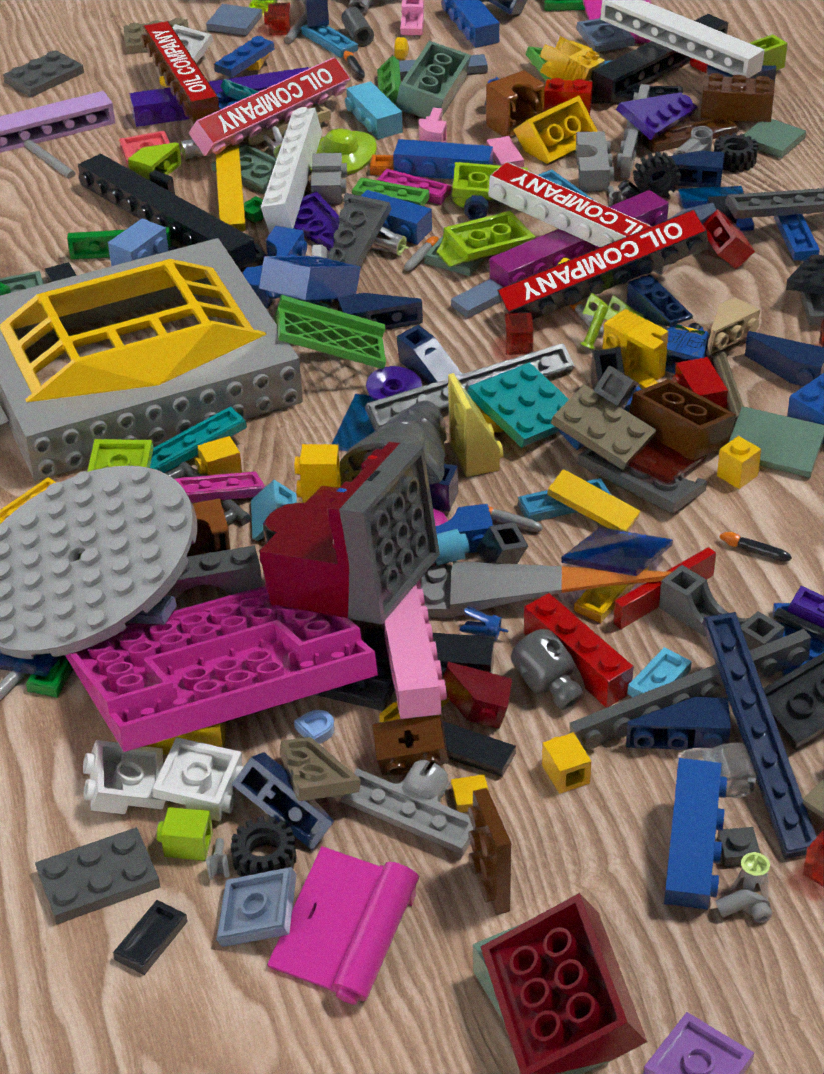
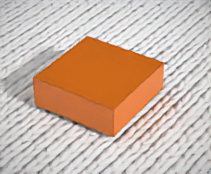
M372 155L370 175H381L386 169L394 171L393 155Z

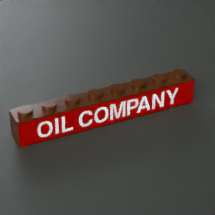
M169 21L144 25V34L141 35L142 46L147 49L148 56L152 57L154 66H158L160 76H164L166 85H170L171 93L173 96L176 95L178 105H182L185 116H189L194 124L197 120L219 111L217 94Z

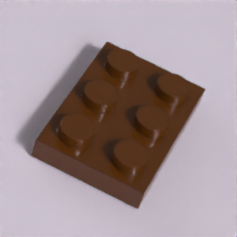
M486 787L473 791V807L468 808L470 822L473 830L468 832L473 853H469V863L473 874H479L482 880L480 881V888L484 901L486 903L491 902L496 915L510 912L511 841Z

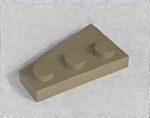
M306 737L281 741L280 756L297 801L324 797L341 798L345 794L360 791L361 779L313 738Z

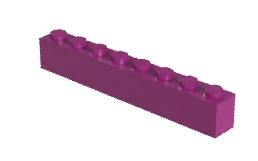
M648 190L610 206V208L653 226L668 219L669 203ZM556 229L491 257L489 279L504 287L556 266L563 258L573 259L600 247L561 229Z

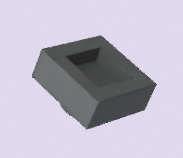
M753 827L718 830L717 841L722 842L721 856L724 867L739 866L744 855L752 852L760 853Z

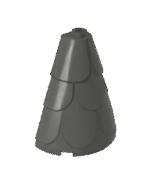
M419 401L394 415L387 423L378 427L375 432L351 447L340 461L341 486L345 481L352 482L362 471L361 464L375 449H383L388 442L423 446L429 485L441 482L445 475L444 457L446 454L444 442L447 440L445 420L439 408L430 401Z

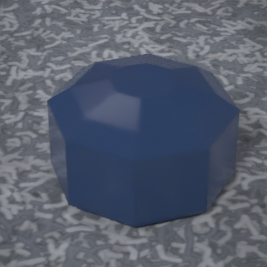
M472 195L465 202L464 214L470 220L486 217L488 214V201L482 196Z

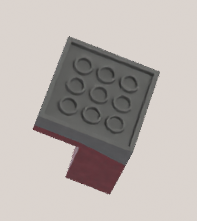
M388 442L383 449H375L361 464L362 471L352 482L345 481L340 488L321 486L305 503L287 504L277 508L268 515L263 523L266 544L259 551V559L263 567L265 587L268 591L271 605L377 624L385 622L440 555L423 446Z

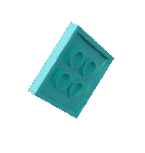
M530 362L472 384L467 390L471 399L521 448L557 433L559 429L551 424L552 418L569 400Z

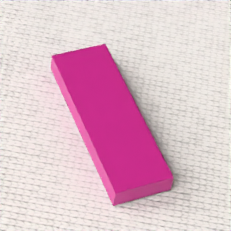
M386 169L377 179L378 181L429 190V200L427 202L439 205L451 194V185Z
M256 471L174 479L182 486L192 503L214 499L228 500L255 497L265 488Z

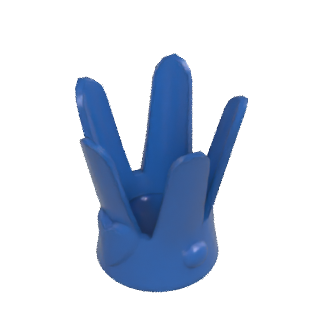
M469 606L464 609L466 615L481 622L467 621L465 625L460 627L459 630L461 632L475 634V636L494 637L496 642L500 631L509 632V630L501 628L502 617L497 615L489 616Z

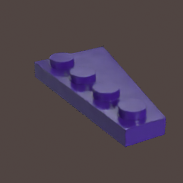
M679 92L620 102L616 110L652 140L691 116L698 107L689 96Z
M316 191L302 198L293 229L303 230L305 237L318 245H323L330 251L335 242L333 238L335 230H338L340 223L339 215Z

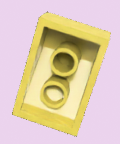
M448 374L449 443L465 476L471 477L499 471L500 458H503L501 442L495 440L492 425L486 423L481 411L455 374Z

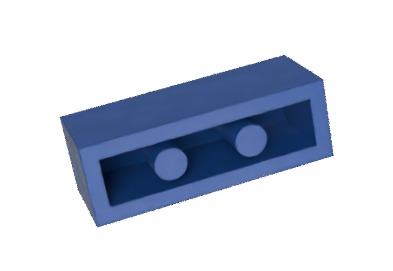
M366 190L361 195L367 198L390 202L392 209L382 227L395 234L405 236L407 242L418 245L432 231L431 208L370 190Z

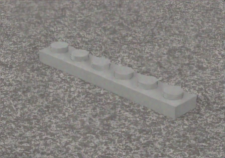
M641 84L639 92L634 93L633 100L649 98L650 85ZM628 120L617 158V168H621V178H630L642 133Z

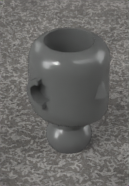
M548 629L536 630L516 644L511 652V661L534 693L542 694L550 691L553 694L555 705L563 710L573 706L582 698L583 690L581 686L569 678L575 667L573 658L552 631Z

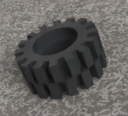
M728 133L724 134V137L719 136L714 143V152H724L722 170L730 169V172H735V170L743 172V169L748 171L750 167L753 168L756 164L758 151L756 140L752 139L749 135L744 137L745 134L742 133L740 136L736 135V133H732L731 136Z
M655 152V156L649 153L647 154L648 159L644 157L640 159L642 164L636 163L635 167L637 170H633L634 182L640 193L650 190L661 198L665 194L667 198L670 196V190L673 193L676 191L674 185L679 186L680 171L673 158L668 156L667 153L663 152L661 155L660 152ZM665 171V174L659 180L648 181L653 173Z
M257 817L258 823L253 824L250 819L246 821V829L240 825L237 828V834L233 833L232 843H230L233 866L237 870L239 877L289 867L294 869V863L297 860L295 837L293 836L292 829L290 827L286 828V823L282 820L276 825V818L269 817L268 822H264L263 817ZM267 845L277 848L275 852L266 856H256L250 853L259 846Z

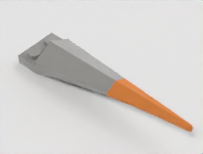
M454 561L452 566L431 565L422 576L421 589H423L429 618H453L464 615V609L467 606L479 611L508 603L542 597L548 593L554 595L616 585L659 582L672 572Z

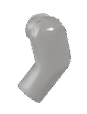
M742 889L715 901L722 918L740 910L752 915L758 923H764L772 916L770 902L766 897L748 889Z

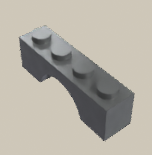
M255 545L187 557L189 560L188 564L165 596H174L176 599L187 589L200 585L217 586L227 591L230 595L262 587L261 569Z
M683 565L679 566L661 581L659 608L705 637L707 636L702 624L703 618L729 613L715 600L707 580ZM759 611L750 618L737 617L749 651L783 637L784 626Z

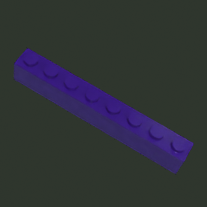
M309 67L229 78L227 80L260 92L309 69ZM223 80L209 81L216 94L223 91L220 87ZM170 87L129 93L136 127L190 119L189 116H185L182 105H178L176 95H172Z

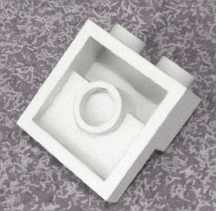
M176 737L152 788L153 798L184 804L187 809L210 811L211 819L220 821L224 812L231 813L235 803V793H233L235 787L232 783L243 769L241 752Z
M96 740L92 752L85 754L83 762V773L90 774V779L86 780L84 787V800L91 801V810L125 814L128 806L163 809L166 800L153 798L152 791L164 765L163 749L143 746L124 752L119 743Z

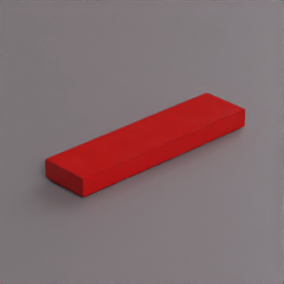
M708 547L667 570V572H673L683 565L707 580L714 576L716 552ZM661 581L647 582L615 600L613 624L621 630L659 608Z

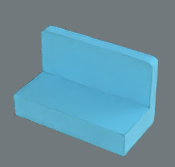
M276 480L270 482L251 500L252 537L256 541H260L271 531L266 526V519L270 513L284 505L297 503L296 493Z

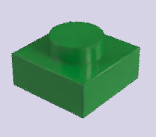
M255 196L244 203L246 219L254 223L264 219L261 209L263 199Z

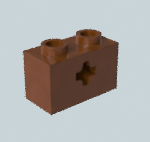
M440 714L372 724L376 759L382 775L399 776L405 774L419 760H428L430 762L426 770H430L434 763L438 766L449 764L444 726Z

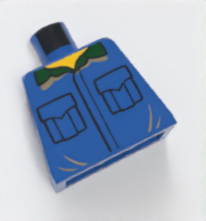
M691 323L688 327L675 324L667 329L666 372L675 374L676 363L707 357L706 350L709 333L704 331L700 324Z

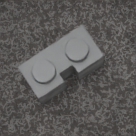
M342 153L313 154L311 193L317 191L328 204H342V194L347 193L346 179H343L347 178V163H342Z

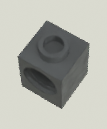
M608 366L593 391L613 404L624 408L639 383L619 370Z

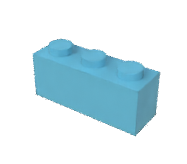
M371 81L346 88L347 98H345V106L347 110L378 140L403 133L402 111Z

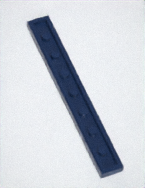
M736 612L704 617L702 624L783 858L818 853L820 849L818 839L806 806L803 805L800 789Z

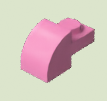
M402 0L401 35H423L424 0Z
M433 108L430 116L418 121L419 141L447 143V121H442V108Z

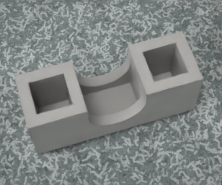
M576 132L575 153L576 163L579 165L578 182L581 191H608L609 181H614V167H612V154H610L611 145L610 141H606L605 132Z

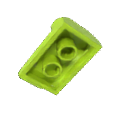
M455 162L452 190L453 202L459 207L464 208L466 200L472 195L482 196L487 201L495 200L488 197L490 175L501 166Z
M511 211L444 227L443 238L436 251L446 265L452 267L487 256L498 255L535 239V236Z

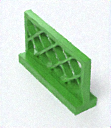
M281 295L273 318L277 324L278 340L384 369L386 357L382 337L385 332V324Z

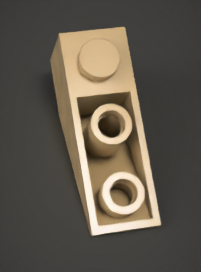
M735 297L720 303L711 329L706 355L709 356L746 338L748 331L756 332L759 327L758 318L761 309Z

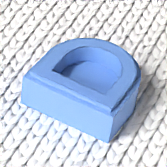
M312 710L294 720V728L304 738L311 737L318 744H321L333 735L334 719L327 711Z

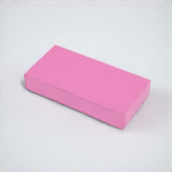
M509 136L487 140V146H493V158L497 165L502 166L505 162H509L518 167H524V159Z

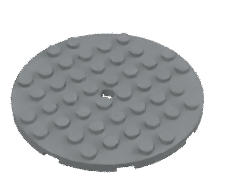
M114 466L89 472L83 471L60 483L56 482L49 485L46 490L28 500L0 524V653L26 659H33L35 654L51 653L53 657L74 653L103 642L127 628L124 623L132 619L139 612H149L168 593L181 576L189 561L187 553L191 544H195L197 516L194 506L182 486L171 476L161 471L141 466Z

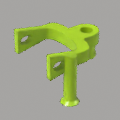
M591 293L583 314L594 317L584 341L580 344L590 349H595L594 343L604 319L609 320L625 308L641 318L644 315L635 311L616 295L612 296L608 306ZM593 302L598 305L596 311L591 308ZM614 304L620 306L619 311L613 309Z

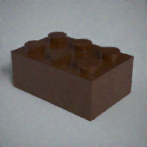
M719 73L704 76L700 118L771 122L774 80H770L766 76H758L756 79L747 78L744 75L723 77Z
M670 379L634 392L629 409L630 414L656 429L653 438L658 440L661 445L670 447L681 453L684 458L691 460L716 451L729 443L736 414Z

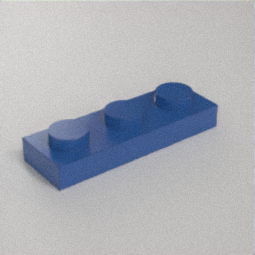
M262 36L253 37L250 41L214 63V70L217 73L232 78L275 50L274 42L264 39Z
M803 214L774 216V220L794 261H804L811 255H819L820 249Z

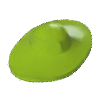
M338 128L329 131L326 136L320 139L316 153H342V163H347V175L362 170L371 162L372 155H376L377 143L375 138L366 132Z

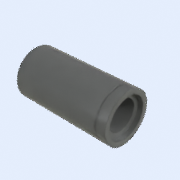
M347 8L341 16L343 25L358 46L364 47L369 45L374 39L372 28L358 8Z

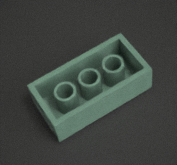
M428 41L400 84L396 106L405 113L414 114L425 119L427 116H430L433 108H442L443 116L466 79L471 55Z

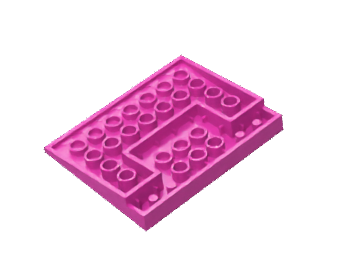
M265 586L173 611L164 625L125 624L126 629L109 639L89 648L65 655L124 752L378 675L375 651L361 640L360 628L350 619L271 605Z

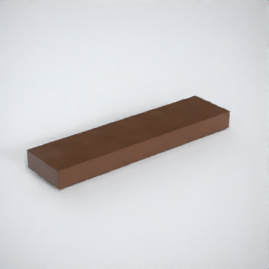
M713 118L670 128L652 140L643 135L642 142L652 153L682 146L691 138L692 129L698 126L710 128L713 131L712 139H716L719 136L724 137V134L727 133L729 135H732V133L737 134L738 126L731 119Z

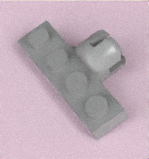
M419 760L412 765L405 779L399 784L388 782L358 768L355 770L354 774L361 779L360 791L345 794L344 797H341L342 803L461 855L465 854L470 845L468 832L473 830L468 815L440 803L441 798L450 785L448 774L444 769L434 763L428 772L426 768L430 762L428 760Z

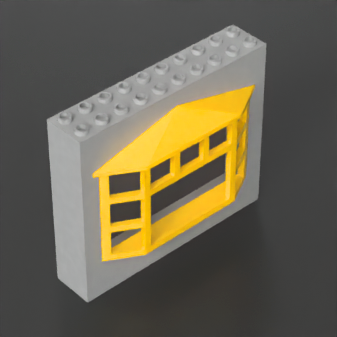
M219 238L0 296V406L9 420L7 424L34 481L88 466L94 439L152 440L153 446H156L230 406L241 417L248 419L303 402L298 355L289 343L278 340L277 324ZM194 295L221 298L226 307L199 302ZM182 298L187 302L183 306L73 336H68L66 332L68 329ZM195 315L200 323L167 333L162 325ZM207 316L235 320L238 326L210 321ZM152 327L157 334L155 337L126 345L122 343L119 337L120 335ZM56 333L59 341L30 363L25 350L43 336ZM109 339L114 347L80 357L75 349ZM66 351L71 361L41 385L36 374Z

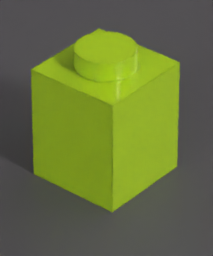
M168 807L165 820L160 821L157 828V842H162L164 857L206 861L213 835L210 811Z

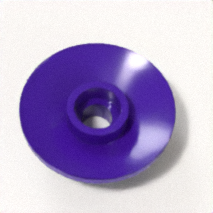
M387 366L384 369H377L369 375L366 382L367 392L374 400L422 387L421 379L415 372L399 366Z

